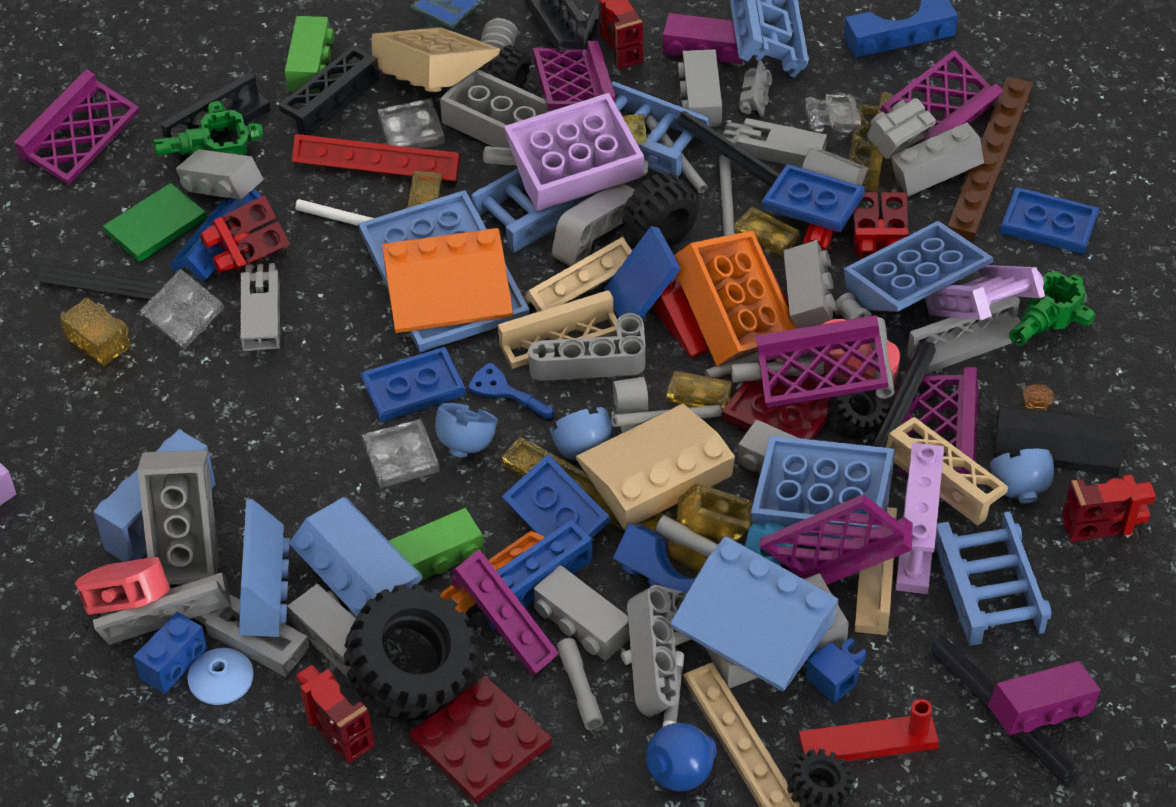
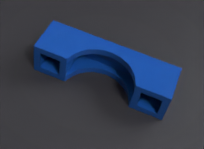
M921 0L919 11L912 17L904 20H886L870 11L845 17L844 39L854 57L858 58L955 36L958 14L949 0Z
M641 524L628 525L613 559L622 563L621 568L624 571L636 576L641 573L648 577L647 582L652 586L659 585L687 594L696 578H687L674 569L667 554V538Z

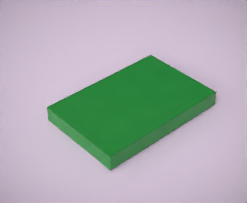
M169 183L105 224L103 229L107 236L135 260L141 262L207 219V216L201 207L172 183Z

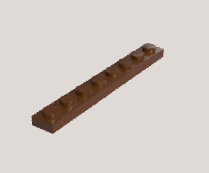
M1006 77L1002 87L1003 93L996 102L981 140L984 163L969 170L947 226L965 239L974 241L1032 93V82Z

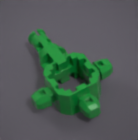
M220 101L209 103L208 114H205L200 121L199 128L184 129V132L177 133V137L153 139V148L156 157L175 152L191 156L198 149L245 155L247 153L248 140L253 142L263 138L262 125L258 123H249L245 126L242 114L234 110L226 111ZM228 127L229 131H234V134L237 135V143L226 142L223 143V146L219 147V143H214L213 139L211 140L210 138L211 130L221 132L224 131V128Z
M1048 272L1044 275L1043 291L1045 296L1029 298L1028 306L1021 318V323L1009 332V338L1012 343L1015 344L1020 339L1017 346H1023L1033 334L1043 333L1049 327L1065 329L1073 321L1084 326H1089L1093 323L1096 314L1092 309L1083 305L1086 291L1083 286L1082 277L1076 274L1067 277L1059 272ZM1055 297L1058 298V304L1054 303Z

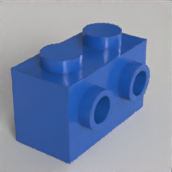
M176 612L133 656L139 678L165 694L190 668L192 663L207 650L202 626Z

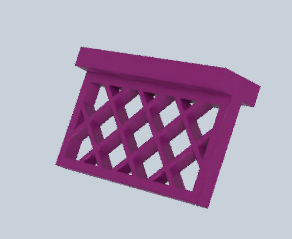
M587 41L586 49L557 51L555 48H533L532 57L547 111H553L581 102L583 99L588 100L607 93L610 94L615 103L616 96L598 41ZM550 70V71L555 72L556 74H551V73H549V72H547V71ZM575 71H578V72L583 73V74H582V75H579V74L575 73ZM566 77V78H568V79H570V80H572V81L569 82V81L564 80L563 78ZM552 84H555V85L559 86L560 88H555V87H553V86H551V85H552ZM579 85H583V86H585V87H587V88L584 89V88H582V87H579ZM570 91V92H572V93H574V94H576V95L573 96V95L568 94L567 92ZM559 98V99H561V100H563V101H553V100Z
M953 50L885 102L880 110L888 114L891 112V107L902 100L906 103L911 100V91L924 92V101L920 102L924 105L925 110H928L930 113V110L942 111L944 120H936V124L930 134L914 144L917 145L966 122L971 124L996 103L1003 90L997 84L991 87ZM952 61L960 69V74L947 72V64ZM929 78H942V88L930 86ZM948 79L960 81L961 90L948 89ZM966 82L974 83L981 91L978 93L968 92ZM930 93L943 95V104L931 103ZM948 96L960 97L961 106L949 105Z
M86 69L14 141L17 156L26 163L30 160L69 185L140 112L139 106L97 81L95 74ZM98 91L107 97V101L91 103L90 98ZM124 107L129 111L124 116L112 117L111 108ZM108 109L109 117L92 118V110ZM77 112H89V120L73 121V116ZM110 124V130L106 134L94 135V126ZM90 127L91 136L75 137V128ZM59 130H71V138L55 140V134ZM92 143L93 148L89 152H76L77 144ZM72 145L73 154L57 156L56 147ZM43 148L53 149L52 157L41 158L36 153ZM74 161L75 166L68 174L58 169V163Z
M877 315L756 336L767 408L889 387ZM876 344V349L869 357L857 351L861 345ZM842 349L846 353L836 362L827 356L831 350ZM811 354L816 358L808 367H805L797 362L801 355ZM852 356L864 362L856 372L844 367ZM781 359L786 363L776 373L767 367L766 361ZM822 361L833 367L825 378L814 372L815 368ZM791 366L803 372L794 383L783 377ZM871 366L880 372L881 378L866 380L861 376ZM839 371L850 377L845 385L837 386L830 381ZM808 377L820 383L814 390L809 391L800 386ZM778 381L789 387L784 395L771 397V389Z
M977 367L964 368V375L924 376L920 386H924L928 390L919 397L914 396L902 424L913 418L909 414L920 407L926 414L919 421L926 424L933 418L942 425L935 429L934 432L941 436L949 429L956 435L949 443L976 462L979 396ZM959 385L958 390L950 396L941 391L945 386ZM936 395L942 402L932 408L925 402ZM950 406L957 413L947 420L939 413ZM911 430L910 432L907 433V435H908V436H911V435H912L913 433H915L916 431H915V430ZM953 466V469L960 474H970V471L964 467ZM899 467V477H909V473Z
M862 494L760 538V547L798 574L802 579L820 573L825 584L828 585L911 551L913 523L905 517L896 520ZM863 508L869 515L851 512ZM830 521L844 522V525L841 526L825 523ZM848 524H866L867 528L851 527ZM872 525L882 526L877 529H871ZM804 532L818 533V537L799 534ZM822 535H840L841 539L822 537ZM846 536L856 537L851 540H845ZM778 543H787V544H793V546H792V547H784V546H778L777 544H778ZM797 545L816 546V547H815V550H813V549H803V548H797ZM820 547H825L829 549L822 551L820 550ZM795 558H803L802 563Z

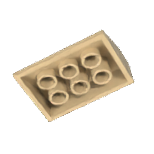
M442 27L372 34V56L377 58L378 69H381L383 74L396 75L398 80H408L411 85L423 86L429 92H439L442 87L455 85L495 58L500 52V48Z
M681 404L577 455L576 459L623 529L626 530L629 524H638L731 477L735 456L712 427L685 404Z

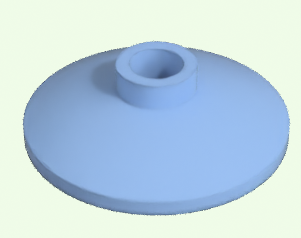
M216 648L203 653L192 663L188 671L187 680L190 691L198 700L211 705H224L232 703L246 694L252 685L254 672L250 660L240 651L231 648Z

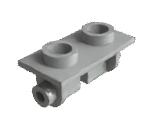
M762 60L758 61L757 68H750L745 72L742 86L743 92H741L738 103L741 112L750 113L757 110L761 117L764 116L765 106L769 102L768 91L769 86L772 85V75L769 70H766Z

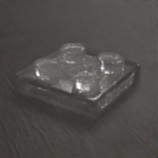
M432 99L378 109V118L387 145L426 148L445 144L444 133Z
M180 269L140 312L147 320L185 350L225 307L221 301Z
M421 419L362 435L366 452L380 488L440 472L439 463Z

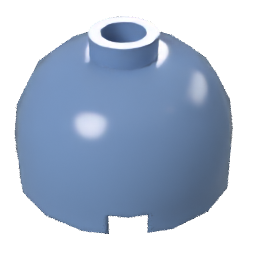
M442 403L437 410L435 431L440 442L450 448L449 453L459 457H467L468 453L479 452L491 443L498 421L493 414L481 409L478 410V413L468 410L469 406L464 404Z
M597 407L598 413L589 414L588 409H584L556 421L557 429L550 427L549 430L557 450L565 458L577 461V455L612 439L613 429L607 409Z
M1047 449L1020 450L1019 456L1010 458V453H1006L994 458L990 462L992 475L1008 486L1005 496L1011 499H1019V503L1025 504L1037 501L1038 495L1047 491L1052 485L1054 463L1052 454Z

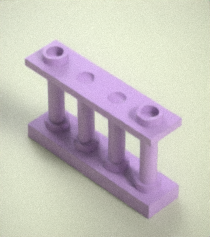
M987 265L979 269L981 278L962 285H948L924 299L931 316L982 320L992 316L989 307L991 303L1010 296L1044 297V280L1037 267Z
M912 443L903 517L913 523L912 550L899 555L896 581L897 591L928 594L932 552H934L944 446Z

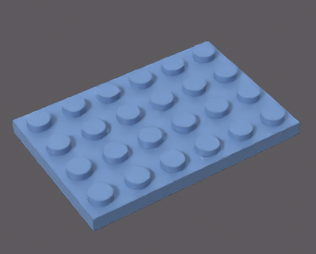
M466 190L358 223L359 232L386 286L387 280L382 244L487 230ZM507 266L506 273L513 317L409 331L419 353L497 328L498 324L530 315V309Z

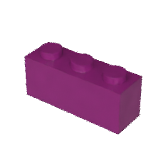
M673 13L668 14L663 33V55L683 57V51L715 49L717 61L743 64L744 60L740 59L738 55L733 21Z
M1080 661L997 683L988 707L1008 735H1012L1022 731L1030 732L1037 727L1047 724L1055 725L1075 716L1083 717L1088 715L1094 709L1101 689Z

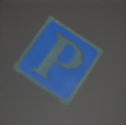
M417 0L411 5V9L422 13L427 24L435 28H443L446 25L453 29L484 0Z

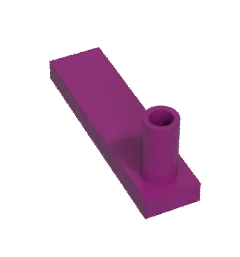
M480 549L452 570L454 574L451 579L452 586L458 591L466 590L531 675L536 674L559 654Z

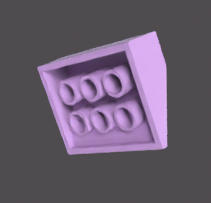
M609 93L504 126V131L525 190L537 212L642 177L644 155Z

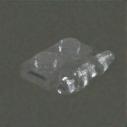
M826 95L825 100H816L814 97L807 99L805 111L808 116L809 126L815 132H822L824 125H831L832 130L839 132L860 130L861 119L853 95Z

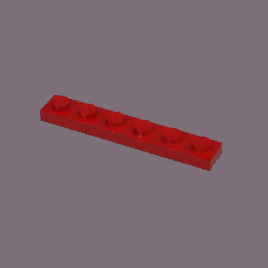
M295 134L291 162L457 182L461 154Z

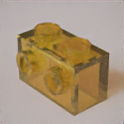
M87 297L59 317L64 336L103 367L130 347L127 325L121 319H115L108 314L101 304L96 305Z
M696 483L679 497L677 522L688 527L696 534L714 537L719 542H721L724 536L736 541L749 531L751 527L753 501Z

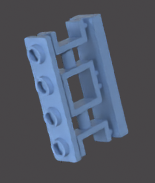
M730 0L740 59L749 61L755 55L756 60L761 61L765 55L781 60L783 70L789 72V76L793 78L806 68L809 56L807 54L798 0ZM764 20H766V21H768V22H771V23H774V24L776 25V27H775V26H772V25H769V24H767V23H764Z

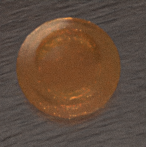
M1032 384L1026 387L1023 392V401L1028 409L1046 411L1053 403L1054 394L1045 385Z

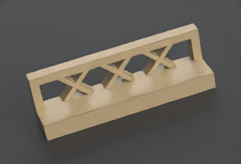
M621 237L530 289L523 298L528 307L533 305L537 312L572 302L610 280L632 250L625 239Z
M609 290L498 324L499 345L511 369L529 364L528 352L527 354L514 357L511 350L519 347L529 349L531 344L547 338L552 340L577 339L567 336L573 330L584 332L583 336L578 338L617 336V318L613 312V297ZM609 320L612 326L603 330L595 327L596 323Z
M911 418L889 433L886 448L895 449L894 463L907 473H909L912 443L944 446L946 457L943 456L939 497L977 526L986 520L990 504L1007 493L1008 486L917 418ZM915 430L923 436V439L911 438L907 433ZM953 466L964 467L970 471V474H960L953 469ZM977 484L988 485L994 490L986 494L977 487Z
M887 507V513L896 519L897 508ZM894 558L859 572L854 632L887 635Z

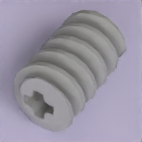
M501 18L492 19L486 23L480 41L500 48L501 51V49H504V46H513L515 44L518 29L509 20ZM496 57L478 69L487 74L493 73L492 67L496 64Z

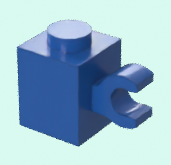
M852 638L843 642L841 650L830 642L823 649L818 648L813 651L807 660L806 679L833 703L837 702L858 685L859 665L866 659V650L864 649L857 654L849 652L854 648V640Z

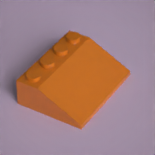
M498 228L382 244L395 333L513 317L503 248Z
M754 231L690 243L674 255L681 268L677 273V277L717 366L757 352V335L797 329L790 317L789 309Z

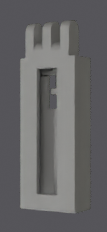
M749 118L745 119L744 125L728 122L722 136L756 159L784 165L789 164L802 168L809 148L818 147L825 150L827 142L826 134Z
M269 263V272H264V264H257V272L253 273L251 264L246 265L245 273H241L240 339L243 351L280 349V282L275 263Z
M230 594L231 606L194 617L195 620L205 625L209 636L240 651L284 677L289 674L310 648L307 635L283 623H279V637L239 635L240 622L237 620L233 622L230 619L235 617L240 620V599Z

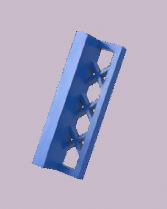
M254 188L241 200L225 197L169 266L174 271L188 267L200 281L207 279L215 269L212 261L213 257L224 252L219 243L206 249L200 239V234L209 228L214 220L261 197L257 190Z
M571 519L498 569L497 573L523 607L526 608L534 603L533 588L558 566L561 565L574 575L592 562V538ZM487 618V624H488L493 630H495L496 628L492 625V623H491V622L489 621V619Z

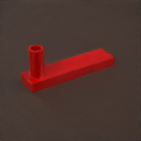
M917 699L912 703L910 716L799 731L798 739L801 752H805L807 755L808 750L814 749L815 753L818 754L819 749H824L827 756L831 752L836 753L835 759L837 761L841 758L845 761L938 749L939 740L931 715L932 705L925 699Z

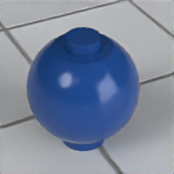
M688 723L668 724L659 729L648 743L646 750L647 768L653 779L666 789L672 791L692 790L701 785L710 775L717 754L716 744L710 736L694 725Z

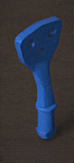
M492 363L486 364L477 371L469 383V391L483 397H507L514 399L522 404L524 408H529L541 415L543 419L548 420L555 415L554 409L550 405L547 406L534 398L533 395L526 394L509 386L504 374Z

